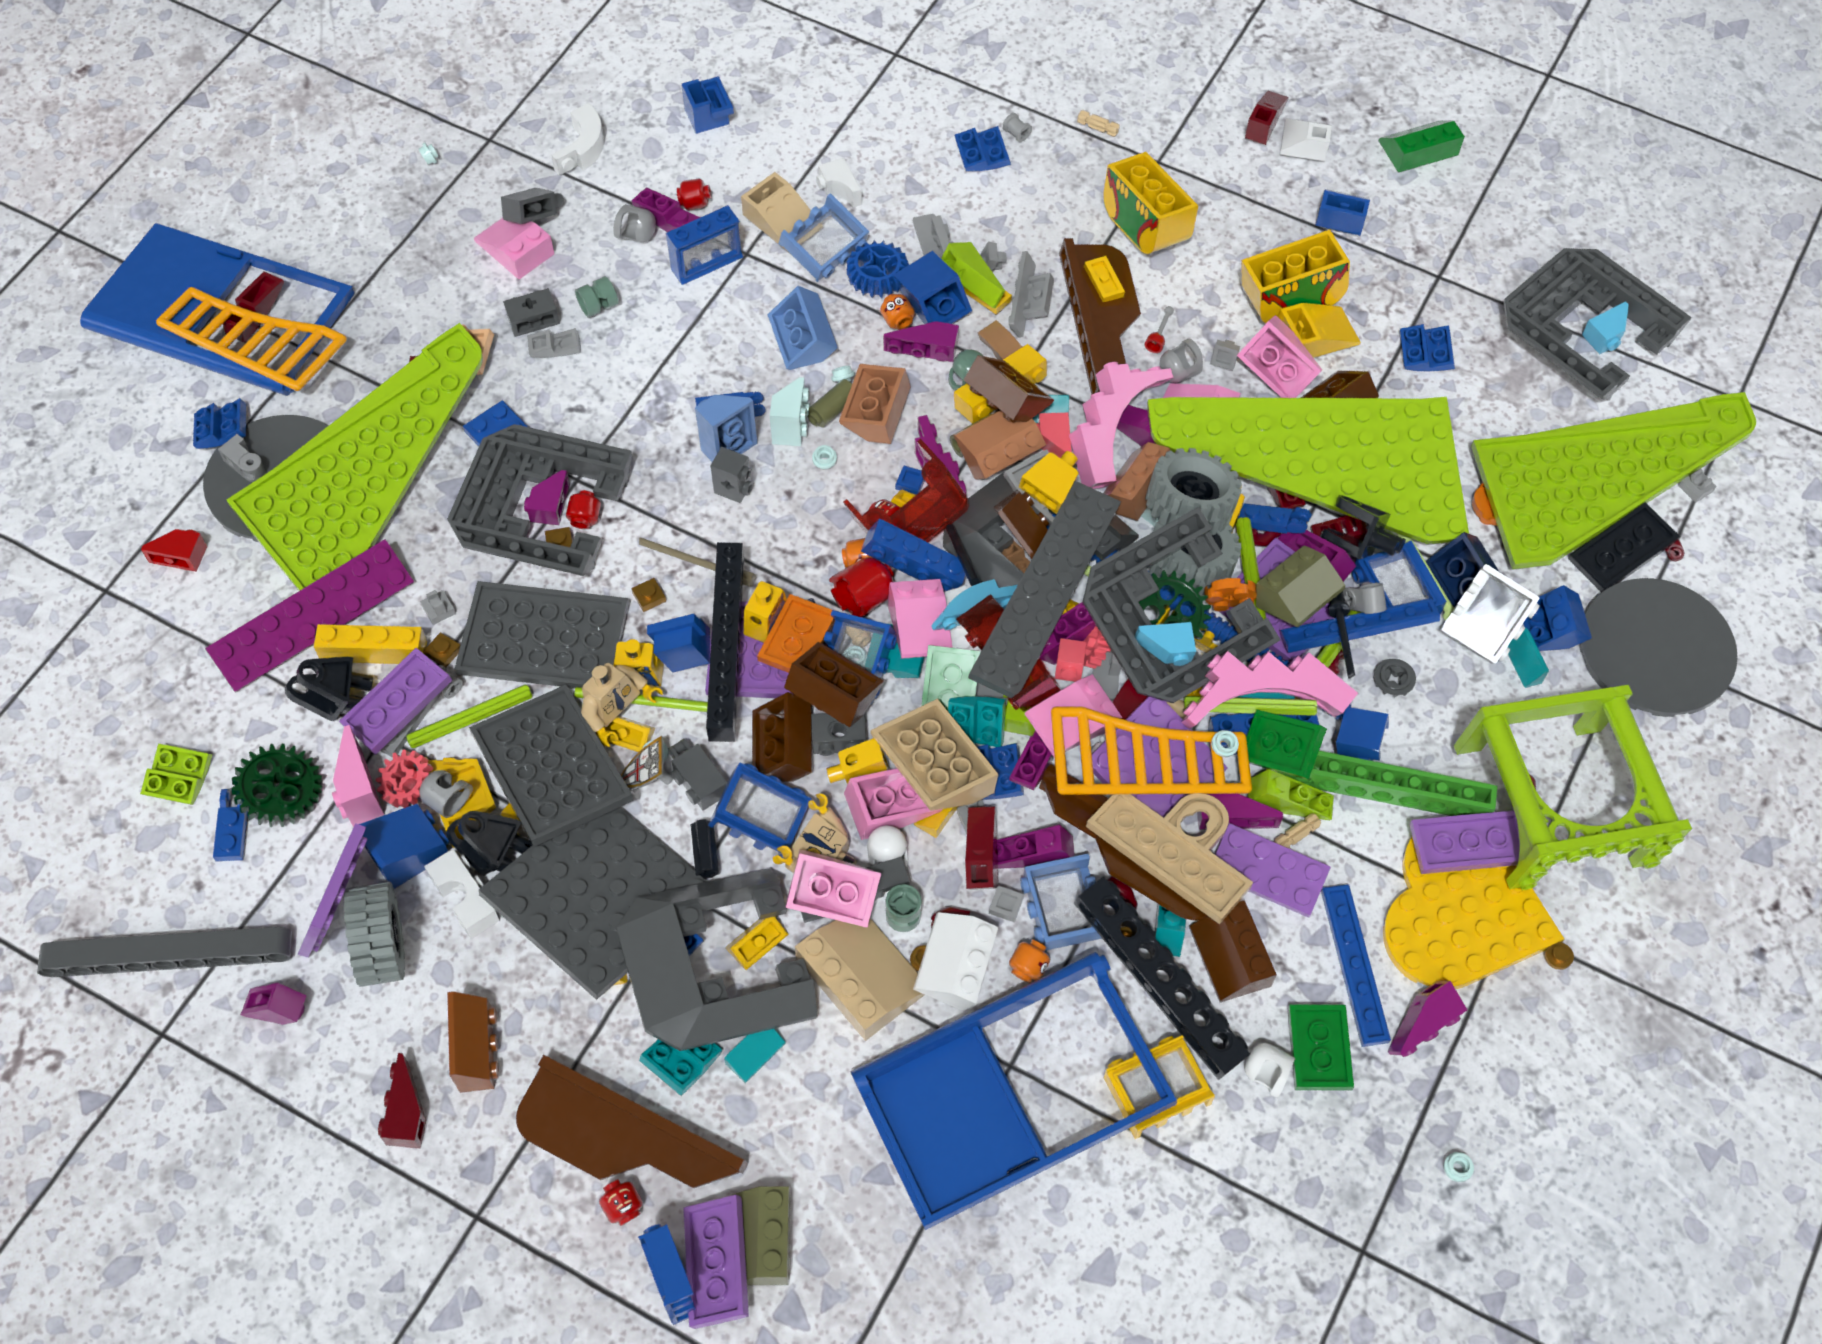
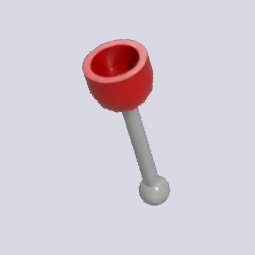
M1167 306L1165 308V315L1158 331L1149 334L1144 345L1149 352L1160 353L1163 350L1165 338L1161 334L1169 316L1174 312L1173 307Z

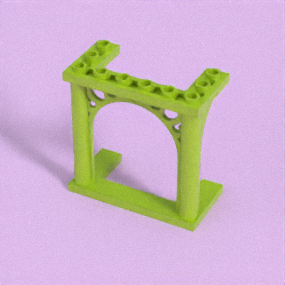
M1629 685L1481 707L1453 745L1457 755L1482 751L1488 743L1513 805L1518 823L1520 851L1518 865L1506 879L1509 889L1521 888V890H1529L1537 886V882L1548 874L1547 871L1552 865L1560 861L1567 860L1568 863H1573L1589 856L1597 859L1612 852L1625 854L1635 848L1638 849L1629 858L1632 867L1644 866L1645 869L1654 868L1661 863L1660 860L1672 853V849L1677 844L1683 842L1684 837L1692 830L1688 819L1679 820L1628 705L1627 700L1633 694ZM1584 713L1573 726L1576 735L1579 736L1601 732L1610 723L1634 782V798L1626 815L1607 825L1589 826L1570 821L1553 811L1537 793L1509 724ZM1645 800L1646 806H1641L1640 801ZM1635 813L1647 816L1651 820L1652 825L1645 826L1638 822L1635 818ZM1545 817H1549L1552 819V823L1549 826H1547V823L1549 821ZM1631 824L1632 827L1626 829L1624 825ZM1564 826L1567 829L1568 838L1566 840H1558L1556 838V827ZM1576 832H1581L1584 834V836L1582 835L1578 838H1575Z

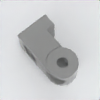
M238 434L218 449L223 461L249 482H254L266 474L261 458L257 454L249 453L244 439Z

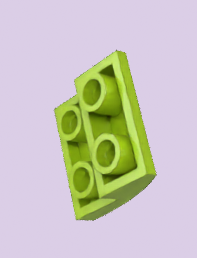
M158 743L152 769L147 768L140 794L193 805L206 778L212 755Z

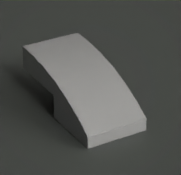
M576 328L557 334H552L550 329L527 335L530 357L550 358L581 352L579 333Z

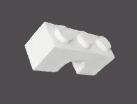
M451 849L424 866L442 897L454 891L466 893L464 900L452 909L471 939L499 922L496 910L479 896V889L484 885L477 875L471 876L468 871L471 869V866L464 855L458 857L456 852Z

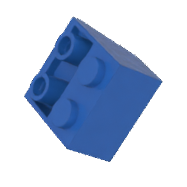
M1325 189L1315 226L1361 236L1370 199Z
M1565 585L1539 596L1537 604L1540 607L1532 618L1527 616L1523 622L1524 627L1531 633L1539 651L1570 649L1592 639L1580 596Z

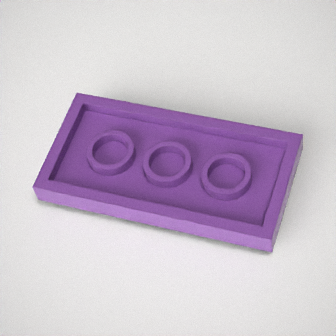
M415 648L339 722L343 727L350 725L355 737L376 755L452 679L432 660Z
M1515 811L1415 819L1410 822L1421 874L1518 865L1520 839Z
M1230 823L1215 854L1253 882L1248 892L1310 918L1331 866Z
M732 1195L684 1207L686 1272L694 1293L691 1297L696 1309L688 1313L689 1327L698 1329L749 1317L742 1198L738 1195Z

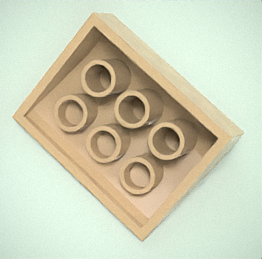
M938 699L874 728L870 732L930 811L973 804L995 792L998 773Z
M869 919L868 927L835 920L817 929L795 946L796 959H804L809 975L865 1041L925 995L913 990L918 973L871 919Z

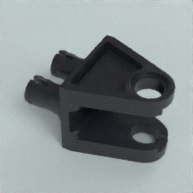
M1338 496L1335 506L1366 522L1367 534L1363 540H1360L1338 530L1328 528L1322 532L1321 538L1344 549L1348 554L1360 560L1373 555L1375 548L1391 556L1395 552H1401L1406 539L1386 531L1385 528L1391 514L1347 496Z
M353 657L307 659L298 666L297 675L290 678L287 682L285 694L292 702L329 721H335L341 712L345 710L350 711L363 699V697L350 695V687L369 692L372 688L373 681L370 680H373V676L352 672ZM303 669H312L316 674L304 675ZM300 683L306 688V693H297L292 689V685Z
M470 811L464 814L461 819L452 822L446 832L449 842L483 876L495 870L501 872L513 862V860L505 856L509 847L523 854L532 846L529 839L517 833L522 823L521 821L479 811ZM456 826H458V830L465 840L459 839L454 832Z

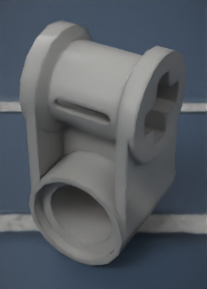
M1365 582L1360 587H1347L1343 590L1344 599L1349 606V610L1361 611L1365 614L1379 613L1387 610L1383 583Z

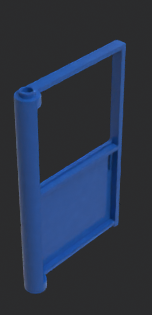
M155 223L86 306L81 314L80 323L84 329L288 396L295 390L219 354L190 345L191 341L159 327L156 324V320L189 287H194L224 301L250 266L337 293L315 322L317 325H324L328 328L333 325L352 299L354 290L350 285ZM192 298L170 321L180 325L202 301ZM212 306L189 330L198 334L217 308ZM307 333L295 351L312 333ZM322 338L311 348V350L293 367V369L286 376L296 380L295 375L298 373L300 368L309 358V356L317 347Z
M1094 952L850 1071L925 1230L1177 1105L1176 1097L1108 977L1107 972L1111 968L1104 955L1099 956ZM1088 976H1092L1161 1100L1047 1156L982 1030L984 1027Z

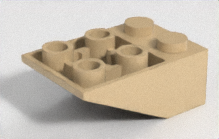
M776 172L741 196L743 215L776 243H779L782 231L786 230L790 233L795 222L799 219L804 222L808 219L811 211L792 185ZM820 223L797 242L800 245L823 229V225Z

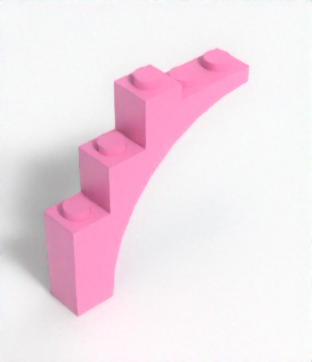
M1111 362L1103 366L1104 369L1096 374L1100 392L1092 394L1090 396L1091 399L1082 404L1087 423L1078 425L1077 430L1069 434L1073 453L1078 459L1076 464L1082 484L1093 489H1101L1116 481L1113 464V443L1120 417L1132 398L1139 392L1161 386L1172 379L1171 368L1161 369L1160 366L1141 372L1140 369L1130 370L1128 364L1118 365V362Z
M1227 651L1221 656L1216 654L1208 663L1207 667L1210 670L1205 676L1211 681H1208L1199 693L1202 697L1197 703L1192 701L1183 713L1186 717L1181 723L1190 729L1197 725L1210 710L1219 704L1238 696L1253 693H1281L1304 700H1316L1318 707L1336 717L1346 710L1358 692L1309 652L1302 657L1297 655L1288 667L1270 652L1265 653L1261 657L1257 654L1246 667Z

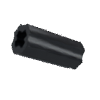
M707 819L696 820V822L690 824L696 876L700 875L704 879L719 875L714 827L708 826L709 821Z

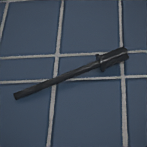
M1342 591L1330 601L1328 612L1330 616L1337 619L1347 676L1350 679L1355 676V670L1344 618L1349 612V606L1345 602Z

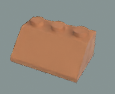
M859 364L839 419L840 424L869 442L891 444L911 387L906 369Z
M999 410L955 434L954 438L974 479H986L1046 446L1036 422L1030 419L1027 422L1016 421L1013 423L1004 418V412Z
M1147 442L1130 455L1116 474V481L1110 484L1103 492L1121 501L1116 514L1138 520L1147 508L1146 493L1155 465L1161 456L1165 457L1166 452H1169L1170 448Z

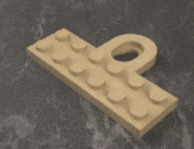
M1202 793L1187 795L1163 818L1131 794H1113L1087 821L1086 827L1218 924L1226 918L1253 885L1250 879L1210 852L1224 836L1229 823V816L1225 806L1218 799ZM1196 812H1204L1209 817V821L1206 824V832L1198 837L1187 835L1180 826L1181 822L1187 816H1193Z

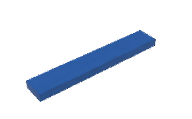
M1432 598L1387 607V610L1379 613H1358L1344 616L1348 639L1353 640L1439 622L1440 613ZM1336 618L1281 630V638L1288 653L1341 642Z
M1346 884L1324 887L1321 890V895L1361 1047L1390 1043L1389 1030L1350 886Z

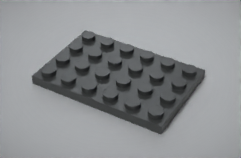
M477 581L454 668L456 675L582 688L592 677V670L596 666H604L606 663L614 666L617 642H621L629 600L623 597Z
M563 685L469 727L475 742L517 818L522 822L521 825L534 847L634 801L632 793L596 733L582 716L581 708L567 685Z

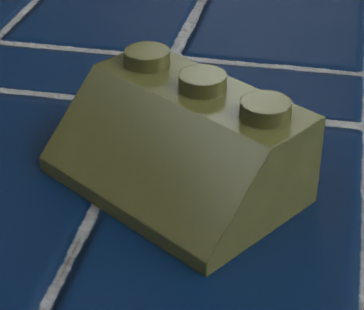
M1304 545L1257 582L1256 607L1299 627L1345 589V584L1325 554Z
M789 1186L756 1187L731 1194V1196L738 1195L742 1198L747 1285H789Z

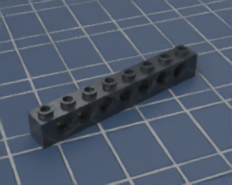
M717 542L706 721L708 742H735L744 577L743 543Z
M1103 876L1077 897L1074 902L1075 906L1179 1033L1183 1035L1184 1039L1210 1071L1220 1080L1250 1055L1246 1042L1240 1036H1235L1229 1028L1227 1019L1221 1013H1216L1211 1007L1208 996L1203 991H1198L1192 984V978L1189 973L1183 968L1180 969L1173 961L1174 956L1171 951L1159 944L1155 939L1156 935L1152 928L1140 921L1137 917L1136 909L1130 903H1125L1119 895L1120 891L1112 881H1107ZM1102 905L1111 906L1115 914H1106L1103 911ZM1120 927H1128L1132 931L1133 936H1124L1121 933ZM1144 948L1148 950L1151 958H1142L1139 954V949ZM1157 970L1166 972L1169 981L1160 980L1157 976ZM1176 992L1183 993L1186 996V1004L1177 1001L1175 997ZM1195 1014L1204 1018L1205 1026H1199L1195 1023ZM1213 1037H1218L1223 1041V1049H1218L1214 1046L1212 1042Z

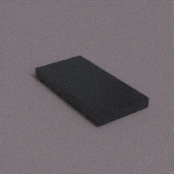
M1644 502L1569 555L1568 559L1602 593L1607 588L1620 583L1668 549L1681 536Z

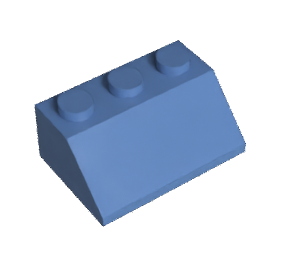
M797 286L767 314L783 361L788 370L821 363L838 348L818 293Z
M713 395L709 399L701 401L695 407L700 448L711 462H713L721 447L742 454L757 444L754 405L750 397Z

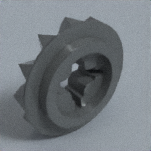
M1400 659L1382 661L1376 667L1373 677L1376 681V687H1380L1384 694H1391L1394 698L1398 695L1406 696L1408 692L1413 690L1416 683L1415 671L1408 663ZM1391 674L1394 677H1401L1398 683H1396L1395 681H1388L1390 679Z

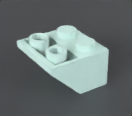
M799 377L772 395L770 409L772 444L801 446L802 437H807L808 423L806 422V417H808L810 402H808L809 388H805L804 378Z

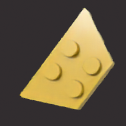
M443 758V760L428 761V764L434 768L429 773L437 770H444L450 773L452 786L460 780H464L473 786L470 797L455 815L450 818L440 815L446 832L452 822L461 819L464 814L470 811L490 814L496 808L477 759L464 758L456 760L455 758ZM456 826L454 830L456 836L464 840L458 830V826Z

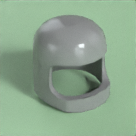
M625 204L616 214L613 227L614 236L620 239L646 242L651 239L655 232V216L649 210ZM628 213L625 230L621 233L623 216Z
M1186 339L1178 347L1167 350L1161 356L1159 362L1161 369L1171 368L1173 378L1169 382L1172 383L1183 382L1200 374L1203 369L1202 352L1192 339ZM1185 346H1188L1195 356L1196 361L1192 366L1189 365L1186 359Z
M437 770L430 773L423 780L419 790L420 798L423 803L445 818H450L466 803L473 791V786L464 780H460L452 786L451 774L444 770Z

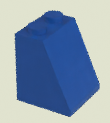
M933 251L893 275L901 294L907 297L915 313L924 324L935 321L952 324L972 311L958 274Z
M418 804L359 824L366 827L363 837L368 838L364 846L386 881L392 883V888L394 889L425 871L424 866L448 852L446 845L449 844L447 837L442 830L436 832L432 826L436 823L428 810L423 812Z

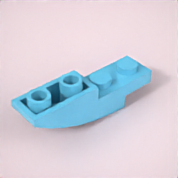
M995 579L976 584L957 595L940 613L931 627L933 630H951L960 625L972 626L979 622V617L982 614L989 613L994 609L1002 608L1004 610L1018 585L998 588Z

